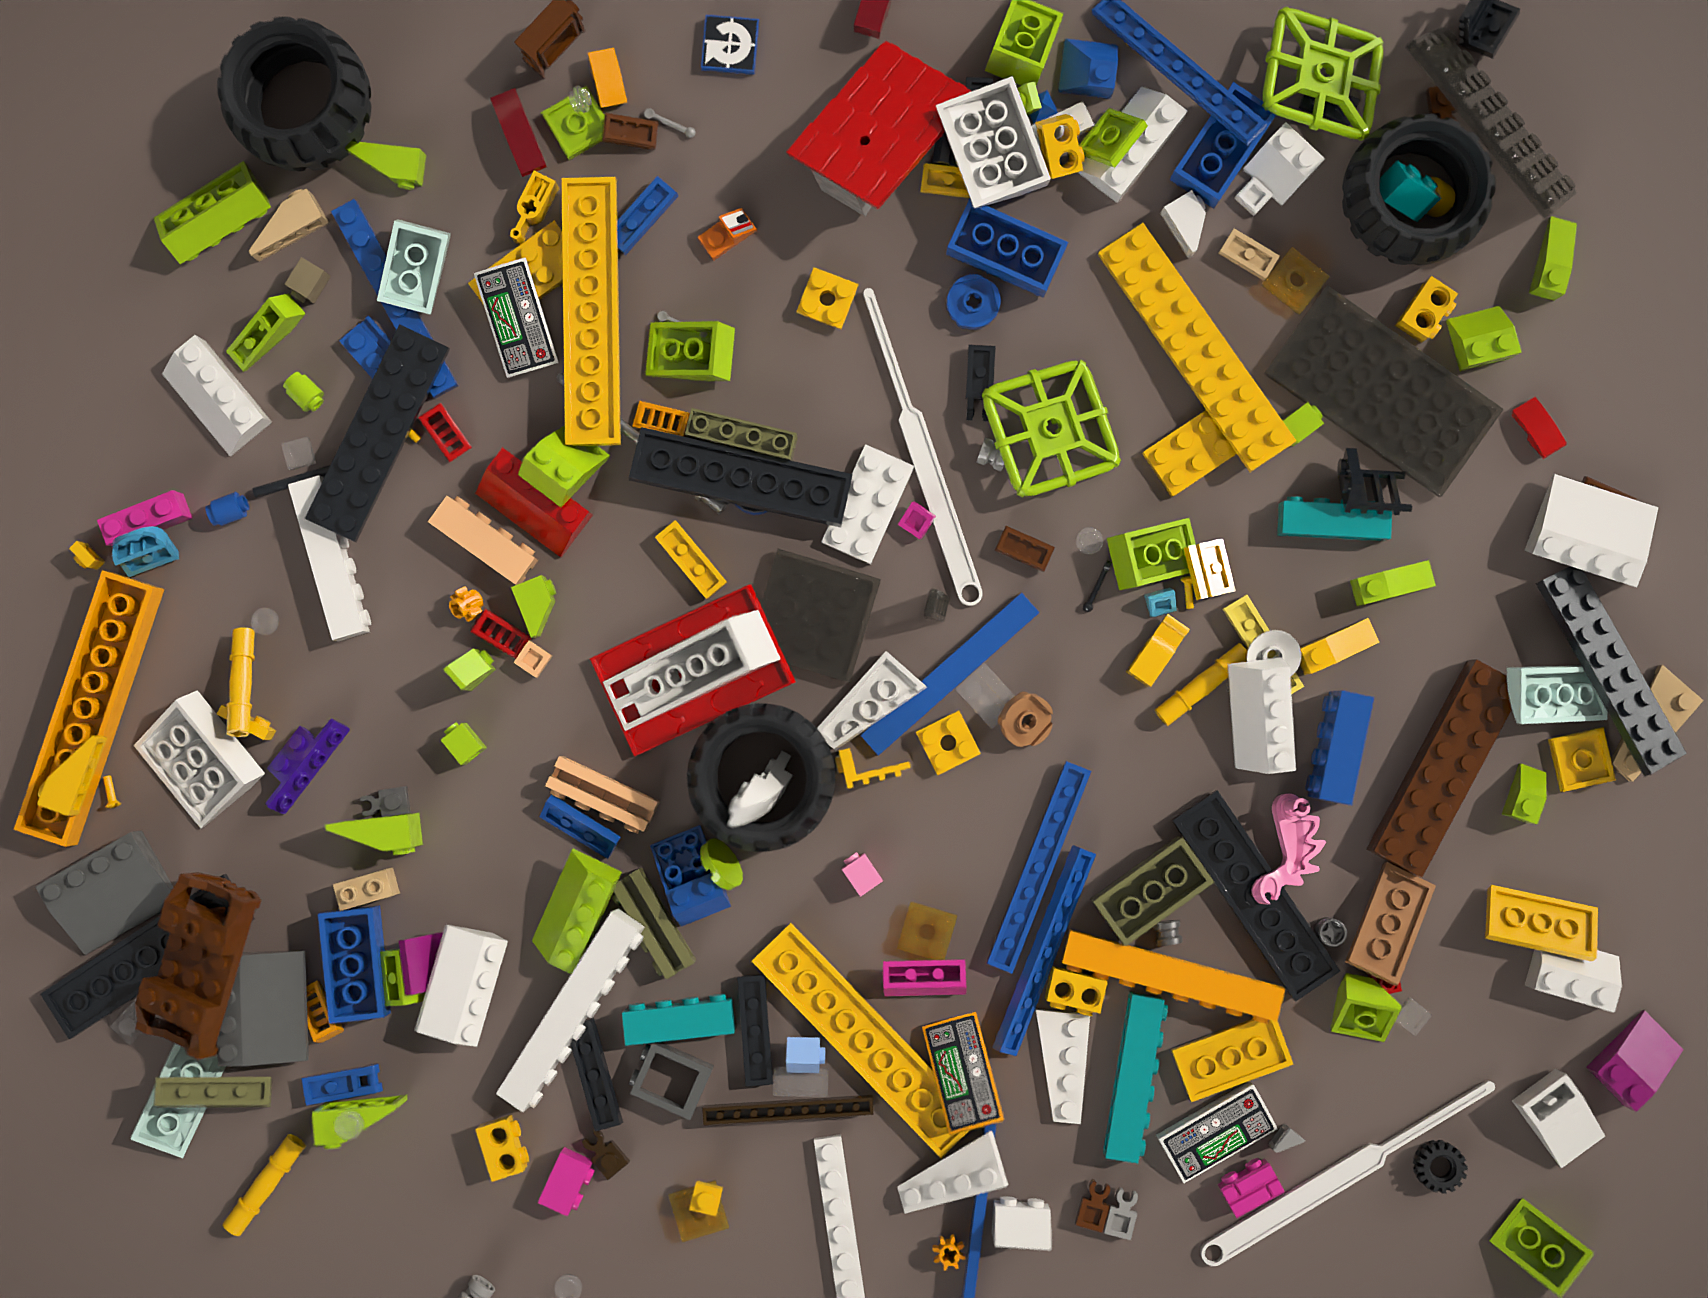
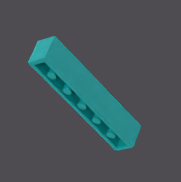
M1129 992L1103 1147L1105 1158L1138 1164L1139 1156H1144L1146 1141L1142 1140L1144 1129H1148L1150 1123V1113H1147L1148 1102L1153 1101L1155 1087L1151 1085L1152 1076L1157 1075L1159 1068V1059H1156L1157 1048H1161L1163 1043V1032L1160 1031L1161 1021H1166L1168 1005L1164 1004L1165 1000L1162 997Z

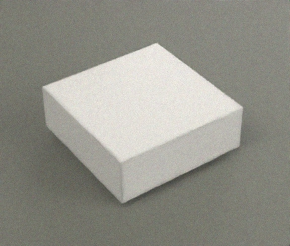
M1253 177L1234 199L1254 216L1274 194Z

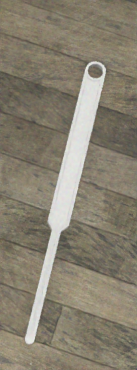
M867 288L864 290V299L902 408L899 424L929 512L936 516L933 524L958 598L964 605H976L982 598V589L922 412L912 407L872 289ZM967 585H973L978 589L979 596L974 602H967L962 598V589Z
M1486 1080L1380 1145L1367 1143L1205 1241L1200 1249L1202 1259L1210 1266H1218L1381 1168L1384 1166L1388 1154L1491 1093L1495 1089V1084ZM1213 1244L1220 1246L1222 1253L1219 1259L1210 1261L1205 1257V1250L1208 1246Z

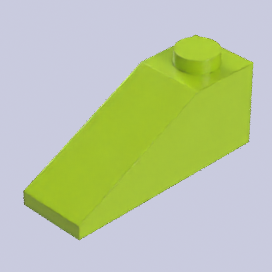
M350 141L345 147L350 154L397 183L399 188L413 190L414 186H422L426 154L419 148L366 142L357 143L356 141Z
M1553 216L1549 217L1528 294L1553 301L1565 295L1572 271L1577 223Z
M289 294L269 297L226 352L242 371H247L286 337L306 313Z
M1429 560L1350 580L1356 606L1436 586Z

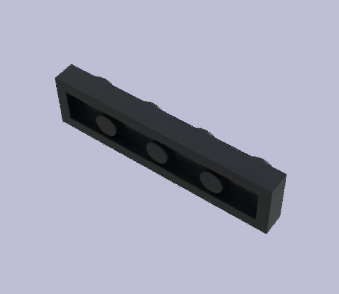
M765 975L738 976L746 1087L773 1085Z
M593 1017L584 1021L583 1025L586 1029L577 1041L572 1040L571 1048L594 1130L599 1131L621 1125L623 1120Z

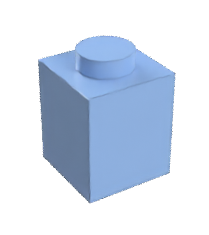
M787 1037V1073H819L820 1064H825V1047H820V1038Z

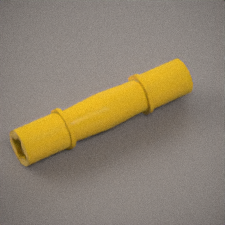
M235 628L232 630V646L229 656L232 664L229 681V703L226 706L228 709L226 734L233 737L249 735L250 710L252 709V704H250L252 662L255 660V631L250 628Z
M1238 643L1219 659H1215V664L1196 676L1182 690H1176L1175 694L1154 709L1161 721L1166 726H1169L1188 710H1192L1191 706L1210 694L1228 678V664L1247 662L1246 648Z
M288 1134L275 1153L269 1157V1163L255 1178L244 1197L238 1199V1203L222 1223L229 1233L241 1236L255 1215H258L261 1205L274 1191L283 1175L291 1170V1166L305 1149L306 1145L300 1138L293 1134Z

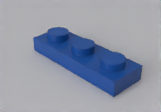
M658 176L617 220L618 250L625 256L678 197L677 192Z
M552 794L546 801L539 816L607 859L613 853L620 839V836L610 829L605 828Z

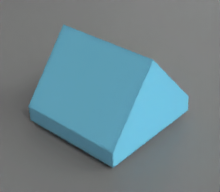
M1172 588L1144 594L1150 617L1177 611L1175 591Z

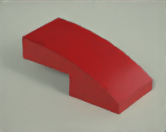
M1536 397L1512 410L1513 418L1528 434V442L1543 459L1566 446L1567 442L1559 428Z

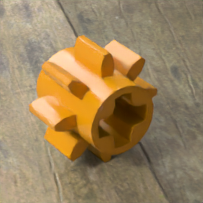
M466 586L454 591L455 594L450 596L452 600L449 602L451 613L458 619L465 617L467 622L478 617V614L482 612L481 607L483 606V599L479 592L474 589L468 591Z
M954 1234L950 1236V1239H944L943 1236H939V1246H932V1250L939 1253L934 1257V1262L939 1263L941 1261L945 1271L948 1266H954L958 1269L959 1259H966V1255L963 1252H959V1250L963 1249L964 1242L956 1243ZM949 1248L950 1251H953L954 1255L950 1257L948 1254H945L944 1249Z

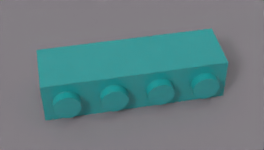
M1287 497V501L1279 503L1277 536L1386 541L1391 539L1392 511H1384L1382 515L1377 514V510H1367V513L1364 514L1361 513L1360 509H1351L1350 513L1344 512L1342 500L1340 504L1330 503L1328 498H1314V502H1303V497Z
M714 994L709 996L710 1000L699 1001V997H687L682 999L683 1003L672 1004V1000L656 1001V1006L645 1007V1003L629 1004V1009H625L622 1012L625 1046L734 1034L736 1027L732 997L726 998V994Z

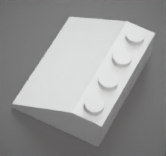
M1013 76L936 105L974 209L1021 196L1048 185L1051 178Z
M1553 474L1525 551L1637 587L1647 563L1658 507Z
M197 690L176 699L134 744V747L197 825L203 828L251 789L265 773L237 738L226 734L227 726Z

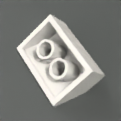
M1534 949L1525 986L1615 1013L1622 987L1619 956L1597 950V958L1591 962Z

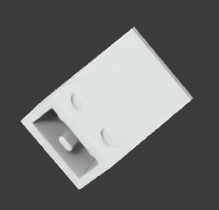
M1554 1069L1512 1100L1560 1168H1563L1605 1137L1581 1093L1568 1075L1557 1069Z

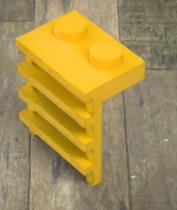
M850 748L839 750L840 756L835 757L838 772H844L848 788L853 787V781L863 779L864 784H869L868 778L879 775L881 781L885 780L884 774L895 772V776L898 777L902 776L900 770L911 768L908 761L856 774Z

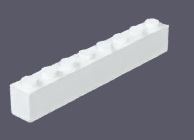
M620 909L610 913L496 1094L521 1112H524L529 1107H536L543 1097L540 1091L545 1084L548 1086L557 1075V1071L554 1069L559 1062L563 1063L571 1053L572 1049L569 1046L572 1040L577 1041L585 1031L584 1021L587 1017L592 1018L600 1007V1004L597 1002L601 995L606 996L615 983L612 980L615 973H621L627 965L629 959L626 956L631 949L635 950L643 940L644 936L641 935L645 928L643 925Z

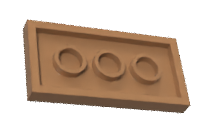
M1388 862L1384 863L1345 962L1394 986L1398 985L1436 885Z

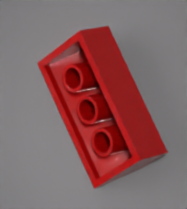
M502 447L486 468L475 494L559 557H562L592 518L593 514L572 498L562 507L558 506L518 475L522 461Z

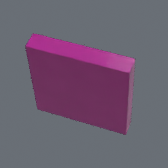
M444 931L398 940L405 995L426 992Z

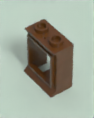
M552 0L514 41L522 50L520 52L523 55L522 59L544 79L545 68L549 69L580 35V30L583 33L585 32L582 24L583 17L578 13L580 9L572 0Z

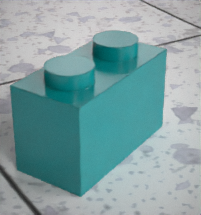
M1396 161L1379 178V192L1383 201L1416 222L1441 200V197L1435 190L1438 187L1435 181L1427 175L1423 178L1419 171L1410 164L1406 167Z

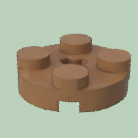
M1023 691L1007 702L1002 713L998 716V724L1001 726V732L1004 737L1018 747L1035 746L1044 741L1051 732L1053 725L1051 714L1053 715V711L1046 700L1036 694ZM1031 714V716L1029 717L1031 721L1030 724L1027 725L1024 723L1022 725V719L1025 716Z

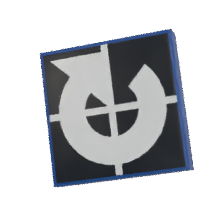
M706 15L701 69L705 71L755 75L759 19Z

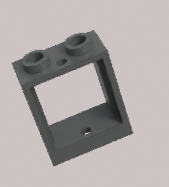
M654 1042L651 1046L646 1044L640 1060L644 1061L640 1071L635 1069L629 1085L633 1086L630 1094L691 1120L714 1065L662 1042ZM656 1053L699 1071L685 1106L641 1088Z

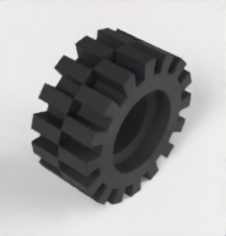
M1431 1140L1429 1145L1422 1144L1421 1147L1423 1149L1421 1151L1417 1150L1415 1153L1418 1156L1417 1159L1413 1158V1164L1416 1165L1413 1170L1417 1174V1179L1428 1189L1436 1193L1439 1191L1442 1194H1447L1446 1190L1453 1192L1456 1191L1454 1188L1456 1185L1461 1187L1463 1183L1460 1180L1462 1178L1466 1180L1467 1177L1464 1170H1468V1165L1464 1163L1466 1159L1461 1152L1443 1140H1438V1142ZM1436 1157H1446L1450 1163L1448 1173L1441 1177L1434 1176L1430 1170L1431 1162Z

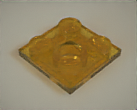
M1291 247L1263 282L1262 286L1300 315L1330 276L1295 248ZM1294 273L1299 274L1303 279L1302 286H1294L1290 282V275Z
M911 901L897 949L933 960H945L958 915ZM924 924L932 925L935 928L933 937L929 939L922 938L919 934L920 927Z
M716 1180L706 1182L709 1184L717 1185ZM695 1186L669 1194L682 1242L730 1228L721 1198L716 1216L706 1214L703 1218H695L691 1210H689Z

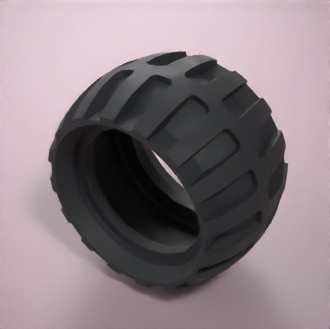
M288 16L274 17L272 21L268 22L259 21L251 25V29L242 36L238 35L232 41L233 46L228 54H224L220 64L221 78L217 80V92L225 122L240 144L260 160L290 171L302 172L306 168L320 170L329 167L328 164L336 160L341 161L349 155V151L345 149L346 145L350 141L359 143L365 134V125L369 123L372 111L370 82L361 60L351 46L338 34L317 22L304 18H297L295 20ZM304 61L321 63L329 68L331 72V91L325 107L312 121L293 129L278 130L264 125L261 112L263 93L273 76L289 65Z
M1417 114L1413 117H1401L1388 122L1371 133L1360 144L1353 154L1344 175L1342 207L1344 216L1350 220L1352 234L1356 239L1361 238L1368 246L1367 250L1377 257L1380 255L1388 258L1390 263L1398 265H1427L1456 254L1476 237L1492 209V198L1495 194L1496 181L1495 175L1491 174L1490 170L1493 163L1489 152L1483 150L1478 142L1480 140L1473 131L1468 132L1459 126L1460 122L1449 117L1436 119L1434 114ZM1414 153L1428 156L1445 169L1453 182L1456 194L1453 214L1447 224L1435 229L1414 228L1398 221L1389 212L1379 192V173L1387 159L1395 155Z
M768 703L748 704L725 712L711 722L699 736L688 763V793L700 821L721 841L747 851H775L799 842L820 824L833 798L836 776L835 765L825 738L807 718L796 711L780 705ZM764 731L780 735L795 746L804 760L807 781L803 798L789 815L776 821H751L732 827L728 823L733 814L728 812L730 808L725 804L718 788L717 769L723 753L736 739L751 732Z

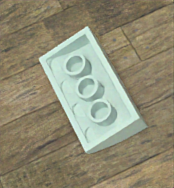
M1582 665L1507 667L1509 699L1518 724L1607 720L1608 712Z
M174 1043L158 1077H221L226 1066H218L217 1054L213 1057L197 1060L187 1055L183 1047ZM154 1085L132 1132L131 1140L183 1158L206 1108H156L154 1106Z

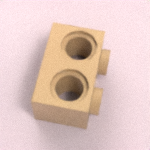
M393 867L333 884L340 911L400 893Z

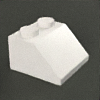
M1285 122L1243 170L1251 178L1255 177L1273 193L1272 197L1282 206L1314 173L1325 158Z
M1001 1197L1000 1200H994L992 1236L995 1246L1051 1250L1049 1205L1044 1203V1200L1035 1198L1028 1199V1202H1017V1199L1014 1197Z

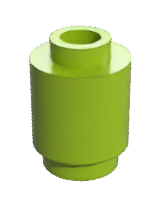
M295 372L283 384L286 394L305 412L317 410L324 402L322 399L324 392L305 374L301 375L299 372Z

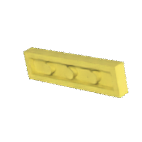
M1244 595L1223 608L1224 613L1247 650L1251 642L1258 635L1270 631L1248 595ZM1269 651L1267 657L1273 658L1276 651ZM1295 672L1290 677L1291 694L1304 687Z

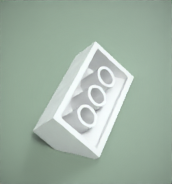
M1141 87L1123 109V113L1143 119L1148 126L1115 168L1087 157L1082 162L1083 171L1078 173L1116 203L1120 201L1188 112L1166 94Z
M194 335L174 351L162 373L163 376L229 456H232L272 423L205 340Z
M1282 657L1228 664L1235 768L1266 774L1296 771L1289 665Z
M445 925L415 1031L454 1044L477 1047L508 941L491 932Z

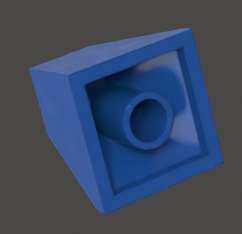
M1065 38L1058 92L1111 99L1115 89L1118 45Z

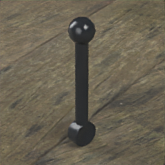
M1109 560L1105 562L1088 602L1083 604L1085 612L1093 610V601L1112 564Z

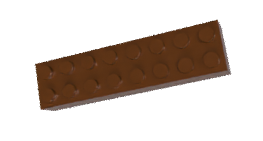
M1477 659L1466 661L1366 850L1415 876L1423 877L1512 711L1507 675Z

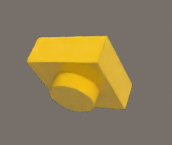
M76 541L69 548L75 554L73 559L85 569L92 568L98 570L105 563L87 543Z
M696 1181L689 1210L716 1216L723 1187Z

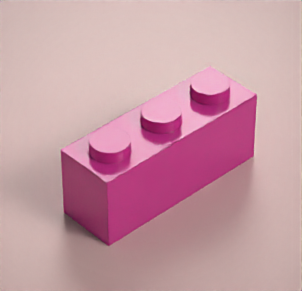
M171 490L100 518L97 522L106 545L112 546V542L116 537L149 526L165 530L193 518L184 494Z
M965 960L883 961L885 996L965 995Z

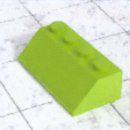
M243 161L155 216L154 221L160 240L179 264H182L185 261L195 259L207 247L216 246L229 233L238 232L245 226V223L253 218L262 217L271 208V205L256 178Z
M574 848L570 852L532 939L534 945L549 964L570 974L573 973L586 953L622 874L621 871Z

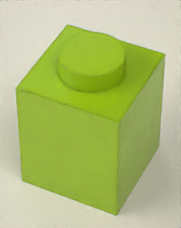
M1308 402L1283 420L1296 439L1292 446L1301 442L1324 424L1321 420L1323 416L1319 409L1314 405L1311 406Z
M456 722L444 731L446 736L441 739L442 743L460 765H467L487 748L467 723L459 725Z

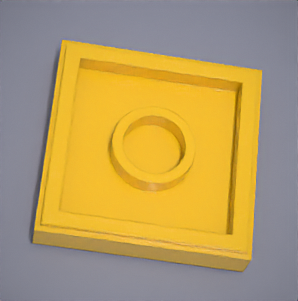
M1604 727L1548 739L1560 792L1616 780Z

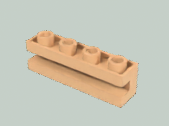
M446 496L428 522L515 585L523 583L526 579L524 576L530 568L533 569L539 561L533 557L535 551L524 543L518 546L512 542L513 535L502 527L498 531L491 527L489 524L492 520L478 511L476 515L468 510L470 505L460 497L456 496L455 499Z
M564 756L558 757L555 764L556 768L545 785L551 788L550 794L564 800L568 796L576 800L574 805L587 811L590 808H594L600 811L599 816L610 822H614L615 819L625 823L623 826L625 829L636 834L640 830L643 832L647 831L660 803L659 800Z

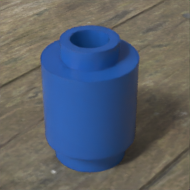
M233 492L212 500L205 509L212 525L219 524L223 526L246 517L249 504L244 495L240 496L237 492Z

